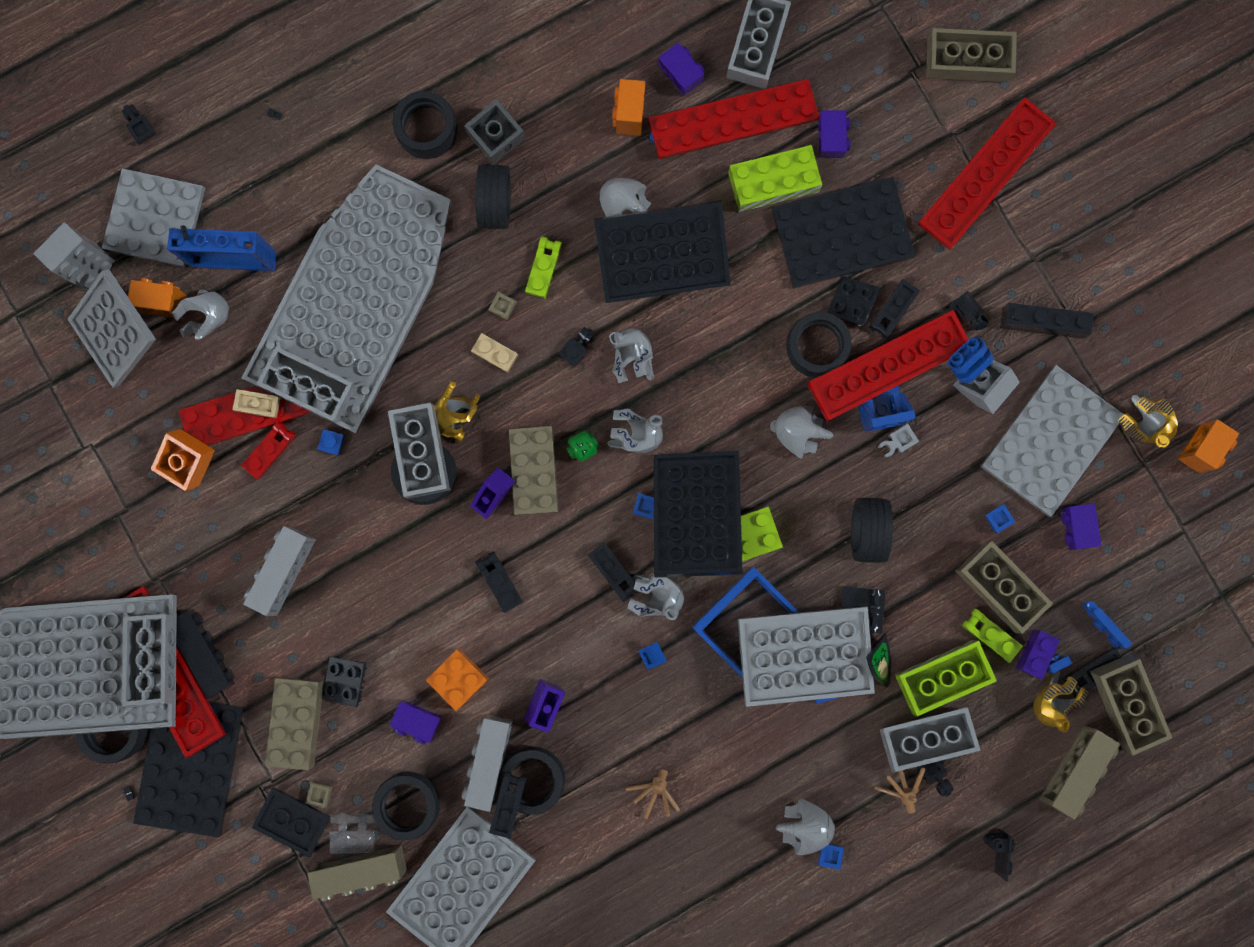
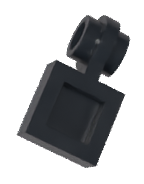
M133 104L124 106L122 113L130 122L126 127L139 145L157 134L145 115L137 118L140 113Z
M968 291L950 304V307L962 321L968 317L971 319L970 325L974 330H983L987 327V317L982 313H975L980 308V305Z
M584 327L577 336L580 340L577 342L570 338L558 355L573 367H576L588 352L582 345L584 343L589 344L595 335L592 333L593 330Z
M940 761L917 766L919 772L921 768H925L923 778L928 785L937 781L938 784L935 787L941 797L951 795L954 788L948 779H942L947 775V770Z

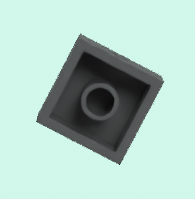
M497 99L464 125L467 135L493 165L525 140L523 129Z

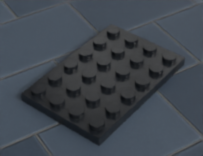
M894 177L772 207L793 289L912 259L916 256Z
M721 200L594 218L606 303L731 285Z
M739 451L654 455L655 578L743 575Z
M208 701L226 735L189 758H185L169 727L153 728L150 730L133 824L218 838L221 836L244 707Z

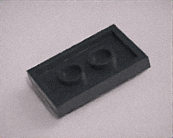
M273 787L252 828L310 858L331 816Z

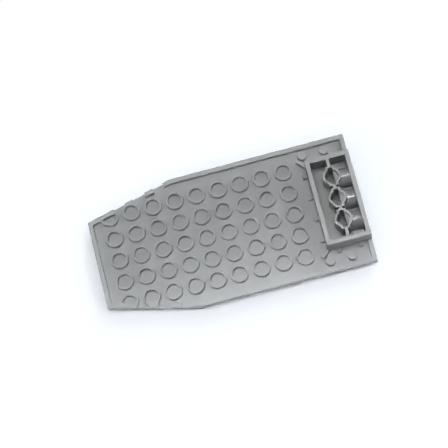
M376 164L360 181L359 186L354 192L346 197V201L340 208L336 209L331 214L332 217L317 231L242 376L243 380L356 434L361 428L433 286L452 203L451 199Z
M177 595L11 607L0 610V739L176 727Z

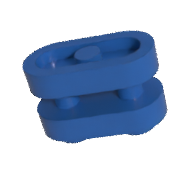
M973 337L965 342L949 358L948 366L955 373L959 382L965 384L972 382L993 362L994 357L981 337Z

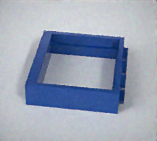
M169 228L167 250L191 268L275 272L276 250L257 232L187 229L190 240L186 241L183 238L181 229ZM246 244L253 245L252 248H246ZM197 257H200V263H195Z
M751 567L692 627L741 678L742 668L703 629L753 579L788 613H799L754 567Z

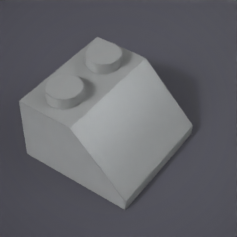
M993 360L972 382L964 384L957 380L953 386L977 407L994 414L1020 382L1010 367Z

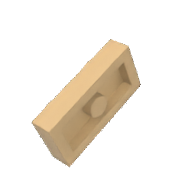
M481 333L471 350L472 353L507 373L518 357L516 352Z
M237 389L232 410L277 418L281 398Z

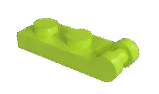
M541 236L525 293L546 299L562 242H552L548 238ZM545 249L552 250L551 256L544 254Z
M974 609L971 613V618L968 621L965 620L962 627L1005 661L1011 663L1023 646L985 617L983 613ZM978 621L983 624L979 630L975 627Z

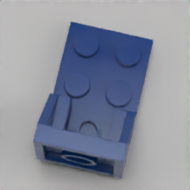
M899 386L858 405L865 432L908 424L916 419L914 409L905 394L900 393Z

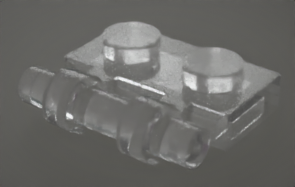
M360 812L359 815H348L347 813L331 815V824H339V830L330 831V854L374 853L375 829L366 830L367 823H375L373 814ZM358 823V830H347V824Z

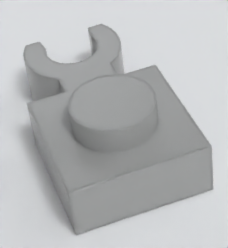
M906 424L888 435L891 441H883L878 445V448L883 446L889 448V452L884 455L887 458L894 453L895 449L901 453L919 441L910 426Z

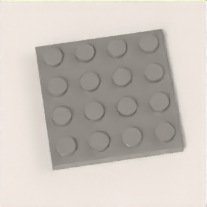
M122 168L102 249L186 268V263L167 250L169 228L181 229L180 226L185 225L187 229L196 228L205 187Z
M109 269L101 271L68 318L69 323L112 388L121 385L156 340Z

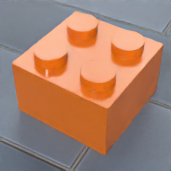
M620 79L619 86H615L614 99L616 107H613V127H616V134L641 136L645 81Z
M139 278V281L131 280L128 294L129 300L139 313L174 318L172 312L180 301L187 296L180 291L179 287L173 286L171 282L160 281V284L152 283V280L146 278Z
M1218 419L1200 424L1178 460L1198 473L1220 469L1226 461L1224 457L1228 451H1231L1236 446V438L1240 433Z
M182 429L171 431L165 434L151 470L184 491H188L200 486L215 450Z
M459 648L426 681L455 711H458L489 680V677Z

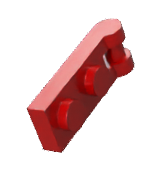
M278 421L243 462L241 467L259 480L294 440L296 434L292 430L288 431L285 428V424ZM279 434L283 437L281 442L276 439Z

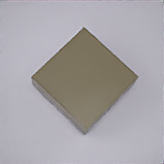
M497 292L488 311L508 320L517 301Z
M314 781L310 782L305 804L328 808L333 786Z

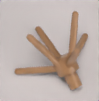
M921 768L913 788H908L904 772L901 770L899 775L903 790L890 775L886 778L897 792L875 786L874 789L901 798L902 804L906 805L907 813H915L914 803L917 802L916 794L927 783L925 779L922 780L925 768Z
M660 769L658 776L653 778L652 783L625 788L626 791L647 788L633 800L634 803L640 801L649 792H653L644 815L645 820L649 817L657 794H662L667 817L670 816L667 799L677 812L680 811V808L666 790V777L668 774L666 770Z

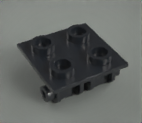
M843 276L827 313L852 322L855 327L861 328L866 324L881 287Z
M843 586L841 608L868 607L870 632L882 633L886 591Z
M329 657L322 699L358 707L359 702L362 701L361 689H364V686L361 685L365 683L363 678L367 667H365L366 663Z
M998 829V833H986L983 840L986 845L996 851L994 872L1005 881H1008V876L1012 874L1010 855L1014 851L1015 843L1010 834L1002 829Z

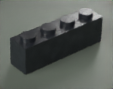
M1008 303L1002 308L1000 328L1084 339L1092 334L1094 313Z
M187 610L177 616L176 644L206 698H212L235 685L233 680L235 676L230 668H226L222 652L219 649L216 650L212 643L214 641L212 634L208 630L206 631L202 625L204 622L202 616L195 612V610Z

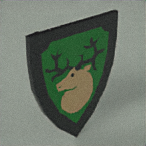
M884 633L868 653L866 659L875 681L881 686L888 687L891 657L887 635Z

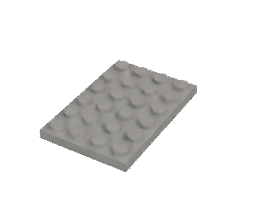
M1055 365L980 467L1045 515L1052 517L1120 422L1118 420L1124 414Z
M861 606L738 618L744 702L746 707L875 694L874 679L866 656L871 651L868 607Z
M466 807L386 913L429 947H470L536 859L513 840L490 834L491 823L471 807Z

